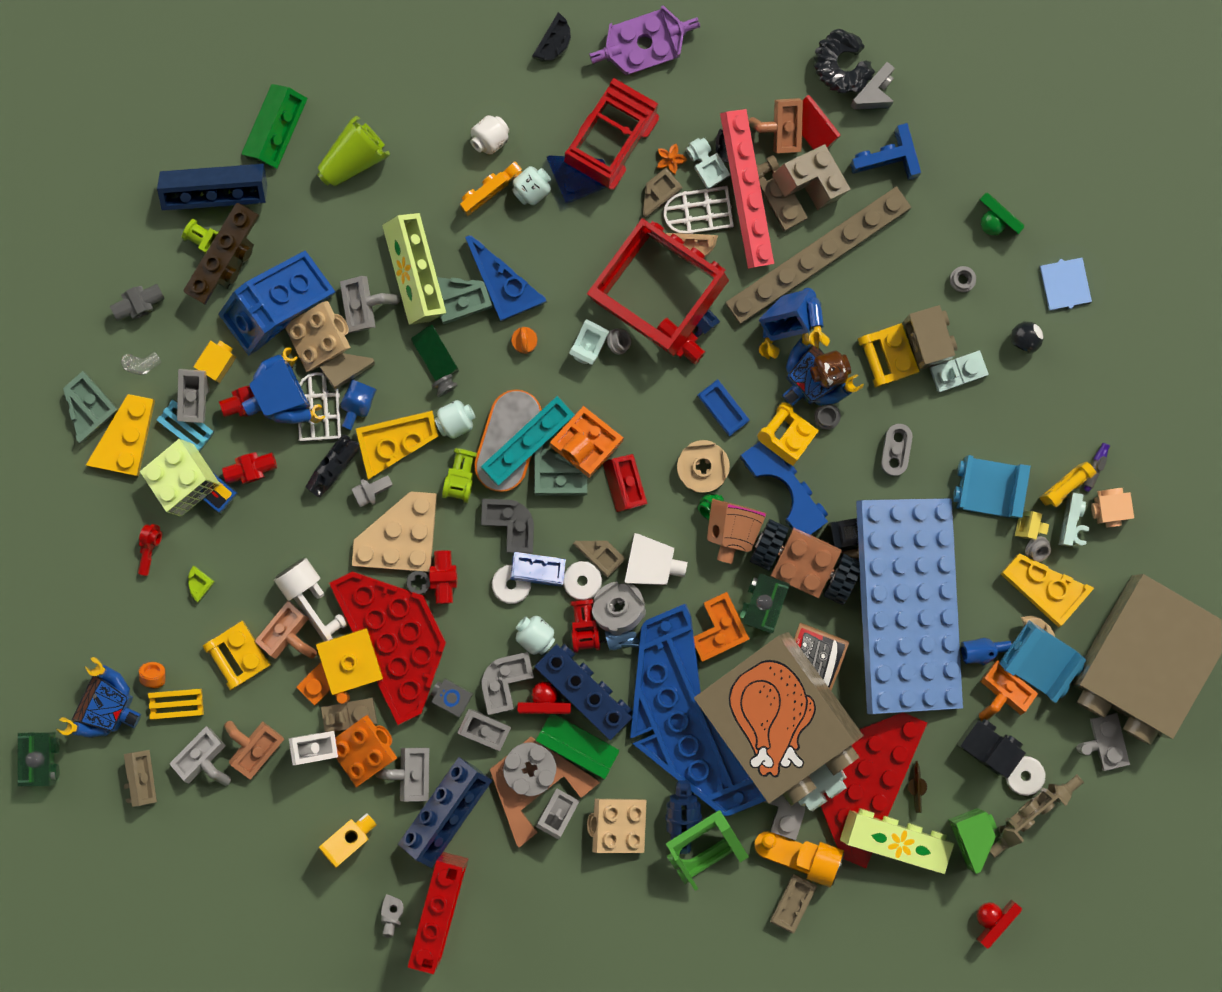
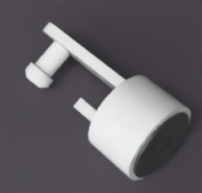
M302 558L278 574L274 582L288 601L294 598L323 641L333 639L331 634L340 628L346 627L347 620L343 615L338 614L326 626L321 622L302 594V592L309 588L317 599L323 597L324 592L317 584V581L321 578L308 559Z

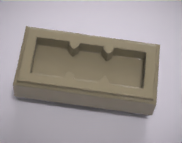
M792 874L770 922L794 934L817 885Z

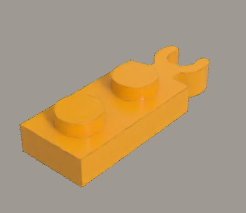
M515 161L503 172L497 175L494 173L490 174L482 181V187L477 191L474 189L470 190L461 198L463 200L460 203L461 209L467 216L472 214L504 189L510 181L514 180L522 172L520 166Z

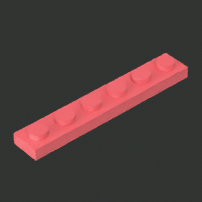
M747 110L720 113L748 269L774 264Z

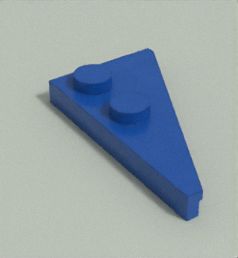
M470 235L465 237L501 322L547 303L546 298L542 294L538 293L501 259L492 254L481 242Z

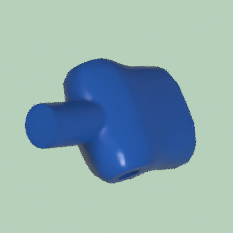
M353 379L351 380L349 388L340 404L341 408L347 412L342 424L343 427L352 430L357 416L366 417L368 415L377 389Z
M988 638L961 642L962 658L966 664L979 663L987 665L997 657L998 653L1007 652L1012 643L1011 641L993 642Z

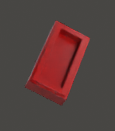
M545 681L538 683L532 689L531 695L534 702H518L519 713L569 714L571 712V702H556L558 696L557 689L553 684Z
M1012 900L1002 910L997 904L991 902L981 905L977 911V920L986 929L979 935L977 940L987 949L990 948L1021 913L1022 908Z

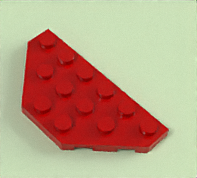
M353 571L330 582L331 589L352 632L365 628L368 629L383 679L378 680L377 683L397 725L421 714L446 645L443 634L424 596Z
M900 712L859 729L863 737L851 745L859 755V758L843 769L847 777L843 780L846 789L833 798H829L826 792L823 793L827 802L821 805L837 848L844 850L843 859L863 868L867 867L873 852L856 848L840 841L849 810L858 812L859 808L874 812V818L881 820L883 816L889 815L927 722Z

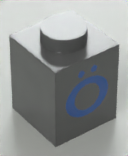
M444 679L442 683L437 681L430 695L434 696L432 703L461 717L474 693L448 679Z

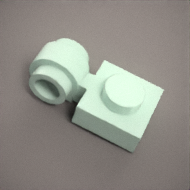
M697 138L689 143L686 152L693 162L696 160L701 161L694 169L707 190L730 177V173L718 153L711 157L708 156V153L711 152V147L705 138Z

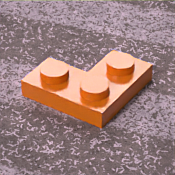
M727 592L703 603L714 627L694 636L695 648L702 662L749 640L747 632Z

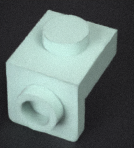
M586 319L569 354L573 355L574 359L580 363L593 364L602 349L609 330Z

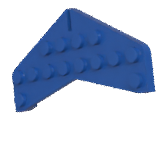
M685 603L646 620L641 627L630 739L652 729L655 734L634 742L633 745L678 781L688 780L691 784V791L714 810H720L724 816L735 814L766 801L694 699L695 696L701 693L692 618L687 604Z

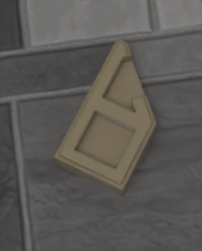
M667 168L663 169L646 183L643 217L645 219L683 188Z
M341 353L322 365L320 370L334 390L375 365V361L373 358Z
M575 541L573 543L607 578L625 560L608 541Z

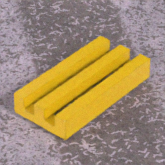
M202 689L148 693V698L150 699V719L204 715ZM197 694V700L156 703V698ZM197 705L198 710L157 713L156 708Z

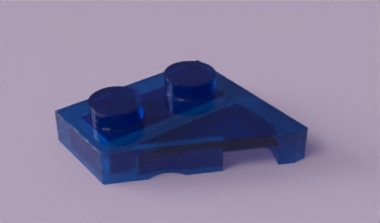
M549 155L546 157L565 204L606 188L605 185L565 163V156ZM597 159L605 164L604 159Z

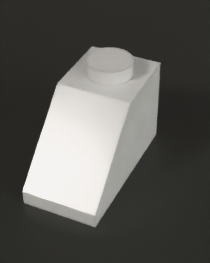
M334 731L289 739L293 765L338 757Z

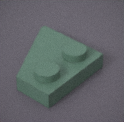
M437 277L446 309V314L441 316L443 324L493 308L484 281H464L460 278L451 277V279Z
M84 371L63 388L66 401L69 404L70 417L77 434L75 436L80 444L86 441L118 411V408Z
M543 446L535 452V496H587V476L560 454L546 450Z

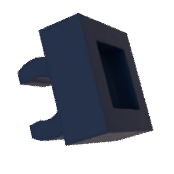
M710 309L707 310L697 324L699 329L694 334L696 337L703 333H708L721 322Z

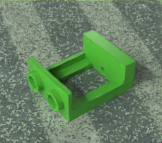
M720 810L666 843L671 852L667 857L674 869L680 867L677 870L684 884L690 882L695 891L698 887L692 877L725 856L734 852L740 863L749 858ZM718 826L724 836L723 840L694 858L684 860L679 857L680 851L684 846Z

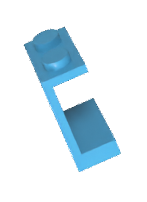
M971 455L964 457V461L960 460L957 473L958 476H961L960 487H955L953 502H957V509L1015 519L1022 518L1031 466L1023 464L1016 466L973 458L974 456Z
M1029 620L999 664L1005 671L1013 676L1016 674L1047 694L1056 703L1059 698L1066 695L1069 690V684L1074 677L1081 674L1086 659L1078 651Z

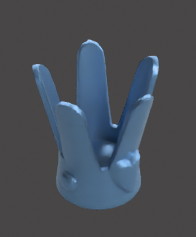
M605 631L606 640L599 642H607L609 650H617L622 647H639L636 644L639 643V639L635 638L636 633L629 631L623 632L621 635H613L609 631Z

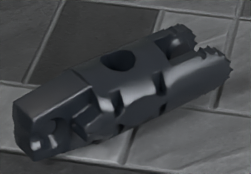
M344 434L336 441L305 486L315 496L320 498L335 483L359 450L360 445L356 441H351L352 439Z

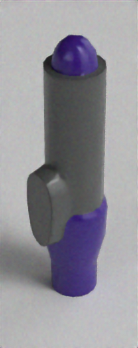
M1106 443L1101 444L1094 457L1092 467L1097 474L1091 479L1087 478L1084 482V490L1086 492L1094 488L1100 471L1106 465L1107 454L1110 445Z

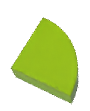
M196 566L191 568L188 577L190 593L197 602H200L215 581Z

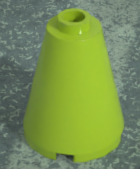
M354 116L349 121L318 166L320 172L317 175L327 186L329 184L337 186L390 156L389 150L383 152L382 148L385 144L366 123L361 126L357 122L361 119L358 116Z

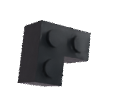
M974 719L956 745L998 776L1008 779L1026 754L1021 749L1023 744L1011 735L1005 734L1004 737L994 732L997 727L986 719H983L982 722Z

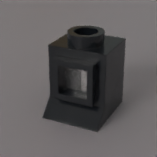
M857 518L828 523V527L832 532L833 546L843 548L858 545Z

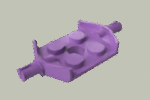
M661 6L660 10L616 25L611 23L609 24L606 47L589 53L591 62L594 64L607 59L625 75H629L679 58L683 36L688 31L700 28V23L697 17L682 22L664 6ZM639 38H650L652 41L651 47L648 49L640 48L637 44Z

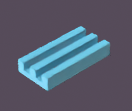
M172 399L169 403L170 405L164 409L163 414L156 420L181 440L194 444L197 450L200 451L214 434V431L204 423L194 422L206 432L203 437L186 422L177 421V415L172 411L174 408L177 409L178 403ZM169 416L200 440V442L196 444L166 421L167 417Z

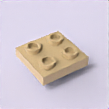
M328 301L318 304L290 321L285 328L306 372L313 371L351 348L345 337L349 332L348 325L341 315L334 314Z
M595 799L594 813H591L587 820L588 833L593 837L592 852L644 853L646 800Z

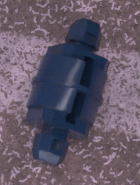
M679 780L677 782L675 794L670 795V801L666 804V830L670 833L671 840L702 820L701 804L697 801V796L691 794V784L688 780ZM681 805H686V810H681ZM681 825H686V829H681ZM692 842L684 846L680 854H689Z

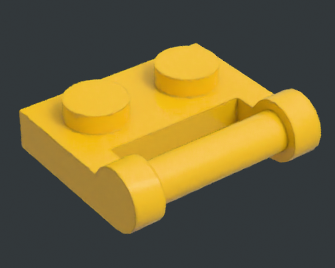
M902 323L858 338L859 345L863 346L874 376L872 381L875 388L919 373ZM878 340L891 373L885 376L873 342Z
M782 402L776 410V415L767 427L759 431L757 438L763 445L793 466L819 430L796 414L789 403ZM785 421L790 426L779 440L775 437L774 433Z
M1088 462L1081 463L1040 496L1039 499L1045 506L1052 504L1054 507H1058L1071 491L1082 485L1087 478L1091 479L1097 472Z
M244 621L239 622L202 646L206 653L209 652L228 681L226 685L230 691L271 666ZM223 643L226 644L243 671L241 675L236 676L218 646Z

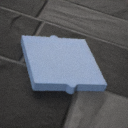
M1083 258L1067 261L1060 259L1057 263L1040 266L1049 311L1065 307L1072 309L1075 305L1092 302Z

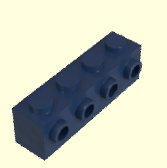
M264 164L160 171L157 191L161 210L163 211L231 206L236 203L241 205L266 203L268 185Z
M556 644L534 667L611 740L632 719V716L629 714L632 709L622 699L616 702L610 696L613 691L603 681L598 684L591 677L594 672L584 662L579 666L572 659L575 654L565 644L561 647Z
M458 757L398 845L415 860L432 868L492 780L474 765Z

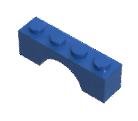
M760 441L740 455V459L754 478L770 476L786 485L791 495L792 505L785 521L792 530L794 527L811 535L828 522L825 518L828 516V513L820 503L815 504L810 497L813 493L804 481L800 483L795 477L797 471L794 466L784 462L781 457Z

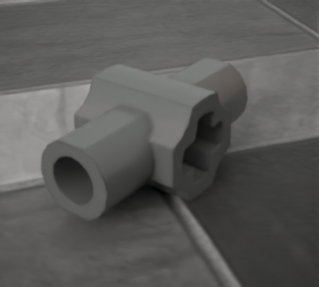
M158 284L145 290L140 285L121 294L123 300L111 305L110 308L117 321L130 315L134 320L153 311L151 305L165 298Z

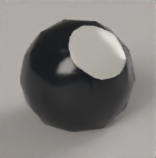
M1025 321L1017 324L1012 329L1010 336L1011 344L1029 354L1036 352L1042 346L1044 339L1043 332L1037 324Z

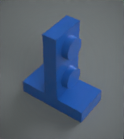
M908 123L897 125L894 131L899 147H896L895 144L881 147L880 152L871 154L870 151H864L856 154L850 163L852 173L855 174L903 161L907 179L918 178L921 170Z

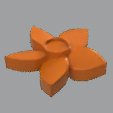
M677 144L671 146L669 152L665 149H658L659 155L663 159L658 163L657 169H663L668 166L670 172L676 175L677 164L685 163L687 158L682 154H678Z

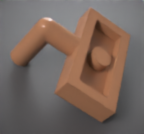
M800 98L775 100L774 121L761 122L755 117H751L748 120L749 127L759 133L774 132L773 151L775 153L801 152L803 100Z
M289 601L285 603L255 640L264 651L275 659L288 644L308 658L312 659L317 655V651L296 636L309 618Z
M227 721L224 725L230 738L241 745L240 749L230 759L229 764L250 780L284 740L282 735L263 721L249 738L237 729L234 722Z

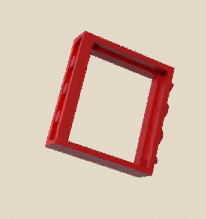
M642 218L592 285L587 295L593 302L674 356L727 285L729 279L724 273L726 269L717 262L709 263L704 259L705 255L694 247L691 250L684 246L685 242L677 235L672 233L671 236H668L663 232L664 228L654 221L649 223ZM649 237L713 279L671 338L607 295Z
M443 852L436 860L408 968L430 974L436 972L443 956L468 858Z

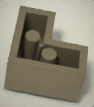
M825 144L784 163L772 174L784 197L805 188L817 210L838 201L851 190Z

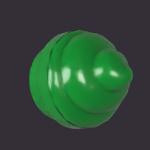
M705 495L701 498L698 511L704 518L710 519L712 499L724 501L722 495Z

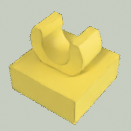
M1023 511L1022 518L1018 519L1015 536L1024 539H1037V535L1040 533L1047 535L1049 524L1041 522V513Z

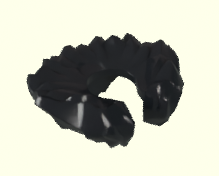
M835 29L830 32V35H827L826 39L819 42L820 47L815 50L817 55L814 57L816 62L814 67L819 80L825 86L830 87V90L842 94L851 91L857 93L872 79L875 70L871 67L870 61L859 62L852 71H843L837 64V58L841 53L850 52L858 55L864 49L865 45L859 36L846 32L843 29Z

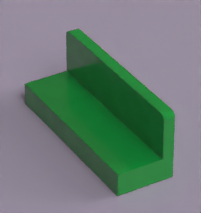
M272 84L243 148L242 155L257 159L271 168L278 169L308 98L290 87Z
M550 714L536 739L542 745L603 779L607 777L611 766L619 754V749L556 714Z

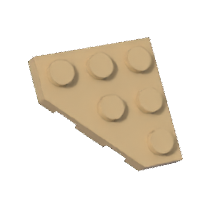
M409 492L354 539L352 566L430 572L437 494Z

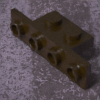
M239 203L235 204L185 286L184 293L206 305L218 284L228 289L229 285L236 281L240 267L252 254L254 244L246 237L259 218L257 213Z

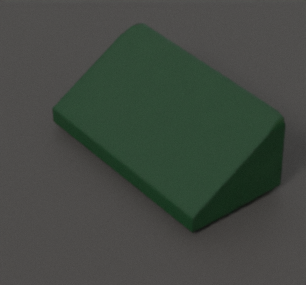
M432 324L411 338L435 381L459 371Z

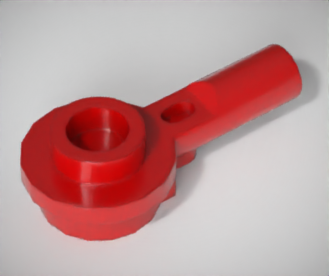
M146 524L140 532L139 546L141 547L140 553L142 554L138 570L140 575L148 576L153 548L158 546L162 540V532L159 525Z

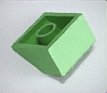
M976 808L948 819L966 866L975 874L981 872L996 838L993 830L997 829L993 816L991 814L988 815L986 811Z

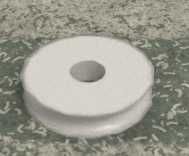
M579 561L573 563L564 573L563 585L565 591L576 600L591 599L601 588L602 577L600 571L589 562ZM580 576H585L588 581L586 585L580 586L577 579Z
M506 565L494 574L492 590L500 601L516 604L528 596L531 582L515 580L516 587L508 589L506 583L510 580L512 565Z
M1024 756L1009 778L1005 779L1013 792L1029 796L1037 793L1045 783L1046 774L1044 767L1038 760ZM1023 771H1028L1030 774L1029 779L1026 781L1021 779Z

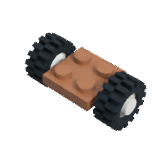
M769 519L756 543L750 562L769 571L778 555L779 559L771 573L772 577L819 598L827 580L830 579L824 597L844 605L860 574L859 560L843 554L837 566L833 569L840 556L841 549L794 527L785 546H783L782 544L789 528Z

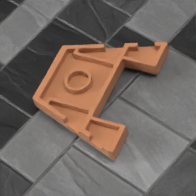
M532 736L528 738L525 742H523H533L542 745L541 743L537 742L536 739ZM542 745L552 753L556 762L555 778L549 788L562 777H565L582 798L600 783L596 778ZM505 757L494 765L490 772L515 842L520 847L538 833L521 810L541 794L526 796L516 793L509 787L503 773ZM530 761L526 762V767L522 771L524 774L528 773L532 777L534 776V771L538 769L537 765H531Z

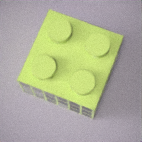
M181 439L174 442L140 471L165 511L177 516H183L220 485L195 445Z

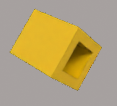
M210 340L194 368L206 371L208 377L221 383L237 357L231 354L233 348L224 342L219 341L218 344H215Z

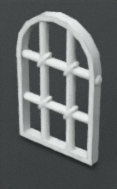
M728 187L684 191L673 195L664 207V219L667 226L672 231L680 234L733 228L732 206L729 200ZM725 190L726 198L709 199L708 192ZM704 193L705 201L687 202L686 195ZM682 196V205L669 206L671 201ZM727 202L728 212L711 213L710 204ZM706 207L707 215L689 216L688 208ZM684 210V219L668 221L667 211ZM729 216V225L713 227L712 218ZM706 219L709 223V228L691 230L690 222ZM684 223L687 225V231L678 230L671 224Z
M315 372L308 374L299 384L302 386L304 381L308 379V394H305L311 406L309 410L313 408V398H321L323 400L324 415L321 416H325L323 419L325 423V437H315L314 423L308 421L311 428V437L302 438V423H298L299 441L339 439L341 437L339 391L336 389L335 393H328L326 377L323 373ZM316 375L322 376L323 393L314 394V391H312V377ZM327 397H336V415L328 413ZM328 419H337L338 436H329Z

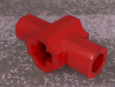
M665 318L659 324L657 330L671 338L678 327L671 320ZM691 332L675 355L680 359L684 355L695 365L706 352L695 343L698 338Z
M244 386L232 391L233 397L219 401L224 417L239 413L240 417L248 416L242 402L254 397L250 386Z
M254 452L235 458L236 464L223 467L222 472L227 484L239 480L242 481V484L265 478L264 473L277 469V463L273 452L261 456Z
M450 550L434 551L435 566H430L429 572L430 589H435L436 604H452L453 588H457L458 583L457 566L452 565Z

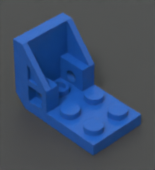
M305 250L242 284L232 293L219 312V316L249 356L286 328L294 317L332 297L335 290Z

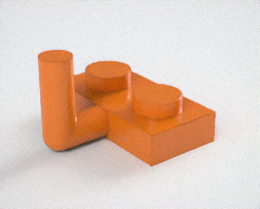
M997 660L991 665L980 681L997 696L991 705L979 713V718L981 720L990 719L1000 711L1005 703L1022 715L1027 711L1038 693L1018 676H1013L1005 671Z
M322 662L296 687L314 705H317L331 691ZM346 691L334 694L337 697V701L341 704L347 703L350 700V695Z

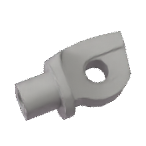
M388 475L371 484L362 479L360 480L362 484L352 488V492L360 507L370 502L374 505L376 504L375 495L389 489L393 484Z
M387 894L382 906L381 924L384 925L383 937L393 938L395 928L401 925V922L398 920L403 914L404 907L400 899ZM396 907L397 911L395 913H392L390 911V908Z

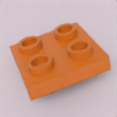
M583 406L550 441L549 446L590 478L619 447L624 438Z
M368 715L335 737L338 754L336 759L356 787L397 759V756L390 748L392 737L389 731L383 726H375Z

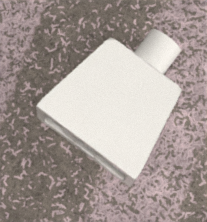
M634 533L624 583L667 585L669 574L685 577L688 562L672 559L673 547Z

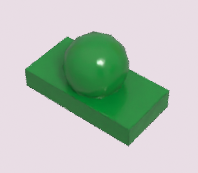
M988 192L979 199L990 209V211H987L982 216L980 223L982 230L986 234L991 236L999 235L1006 228V224L1017 234L1025 228L1022 222Z

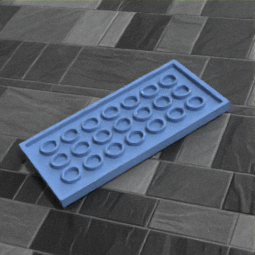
M952 499L856 501L867 714L963 708Z

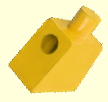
M367 813L356 823L351 819L319 846L318 849L337 868L368 840L366 834L377 824ZM349 832L355 833L357 837L352 843H348L345 840V836Z

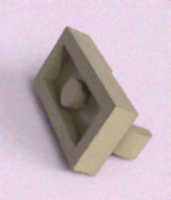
M374 698L321 707L325 732L346 730L366 715L369 716L374 724H378Z
M150 750L124 754L127 780L129 781V783L124 785V789L130 788L131 798L126 799V802L132 803V807L157 802Z

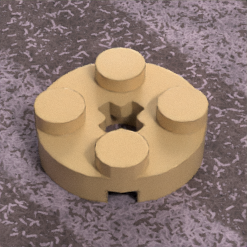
M699 440L689 444L678 458L677 472L680 480L686 488L698 493H708L716 490L724 483L729 474L730 464L727 454L720 446L708 440ZM701 459H705V463L711 465V469H707L706 474H701L700 470H696V465L700 464Z

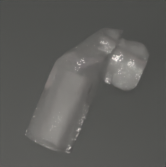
M155 351L144 359L134 357L132 354H126L121 359V364L127 372L138 375L146 374L162 362Z

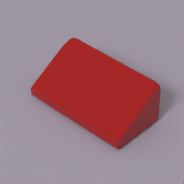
M808 95L803 99L802 136L813 150L824 144L829 148L841 135L812 97Z
M633 454L613 458L603 463L617 512L647 504Z

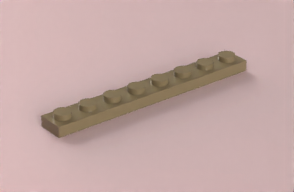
M896 186L725 303L739 325L910 210V204Z

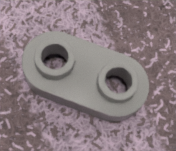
M904 424L891 426L885 435L881 467L890 476H898L905 472L908 467L913 435L910 428ZM895 433H900L903 436L901 442L894 440ZM894 458L898 461L897 468L890 466V459Z

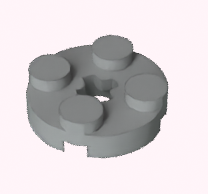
M612 582L603 586L594 597L593 616L602 629L609 631L613 635H621L623 632L633 629L646 615L642 594L633 584ZM616 603L619 605L625 604L623 610L619 612H614V605Z
M533 742L522 743L514 747L506 757L503 767L504 778L509 787L518 794L526 796L541 794L554 781L556 774L554 756L542 745ZM529 761L531 765H537L538 768L534 771V776L532 777L528 773L524 774L522 771L526 767L525 763Z

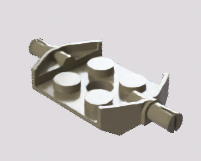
M1076 774L1066 784H1049L1048 789L1042 788L1040 790L1041 793L1026 802L1015 815L1005 820L1006 826H999V840L991 847L990 854L996 858L1006 848L1008 849L1022 843L1024 839L1019 835L1018 831L1022 830L1024 832L1035 823L1033 819L1040 813L1043 815L1054 808L1056 802H1062L1066 806L1072 797V792L1084 783L1083 780Z

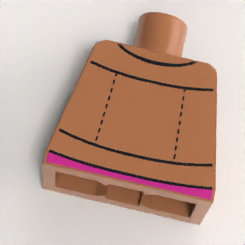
M712 499L707 539L712 543L721 545L717 560L732 564L736 549L746 552L751 551L766 513Z

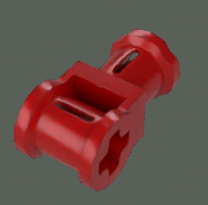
M594 599L570 602V606L574 610L575 620L572 623L574 653H578L582 649L595 648L596 651L600 650L598 627H596V620H593L592 615ZM582 607L584 608L585 620L582 619ZM592 638L591 641H579L580 639Z

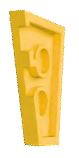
M127 394L86 466L139 476L155 400Z
M433 410L356 428L368 479L439 436Z
M1022 554L1016 555L1001 572V575L1058 627L1066 622L1094 589V587L1077 582L1072 577L1053 571L1048 566Z

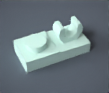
M980 350L930 368L938 393L989 375Z
M1068 494L1059 539L1060 546L1070 547L1073 546V543L1080 546L1086 545L1087 541L1078 539L1077 533L1080 530L1087 532L1089 527L1085 525L1076 526L1079 516L1083 517L1086 508V502L1082 501L1083 494Z

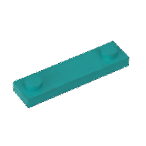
M556 396L480 468L499 486L575 414Z

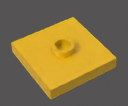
M367 628L316 644L332 695L383 679Z

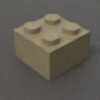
M940 305L911 313L904 319L903 323L919 370L948 362L955 356L954 351H957V344L954 336H949L947 326L950 325L947 312L941 310Z

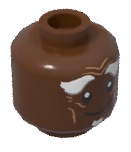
M831 351L814 358V367L810 368V373L815 383L819 382L823 388H830L847 381L848 375L851 374V366L845 354L842 355L839 351Z

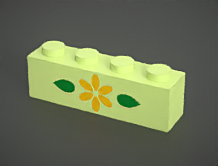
M420 213L398 215L382 226L409 325L431 322L446 314V309Z
M859 808L858 812L849 810L840 841L856 848L945 874L954 843L946 840V834L934 830L931 831V834L923 833V828L908 823L907 827L898 825L899 820L888 816H883L882 820L874 818V812Z

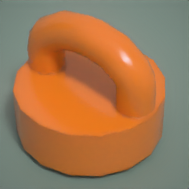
M521 327L514 331L511 341L516 351L527 354L536 348L538 339L532 329Z
M148 662L140 667L139 681L143 686L159 688L165 684V668L162 664Z

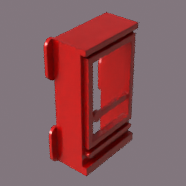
M613 78L598 104L579 129V133L566 150L564 162L605 185L608 189H615L626 172L624 164L641 137L646 138L650 135L659 121V115L657 114L658 103ZM610 104L639 121L634 130L630 131L628 127H623L602 115L606 106ZM599 118L621 130L624 135H630L610 167L579 149Z

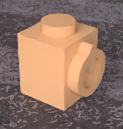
M1123 488L1097 491L1098 497L1094 498V503L1091 504L1093 518H1097L1098 524L1105 523L1106 528L1122 526L1121 521L1134 519L1130 492L1123 493Z

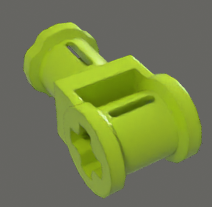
M192 219L186 225L181 238L195 243L206 254L219 231L211 228L207 230L198 225L197 220Z
M454 448L456 455L453 469L449 468L444 482L442 498L446 499L449 496L462 499L464 503H468L473 483V473L470 472L473 458L477 457V453ZM452 487L463 489V491L452 489Z

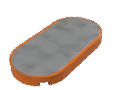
M510 390L504 392L494 401L475 459V472L479 481L492 491H509L517 487L525 478L531 456L499 486L489 478L480 466L542 410L537 399L526 391Z

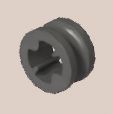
M451 374L442 377L431 385L433 389H437L436 395L438 397L447 394L458 386L456 382H452L453 376Z
M422 571L412 572L407 578V587L411 592L424 594L430 588V577ZM417 575H422L421 579L425 578L426 584L422 585L421 590H416L417 586H412V581L416 580Z

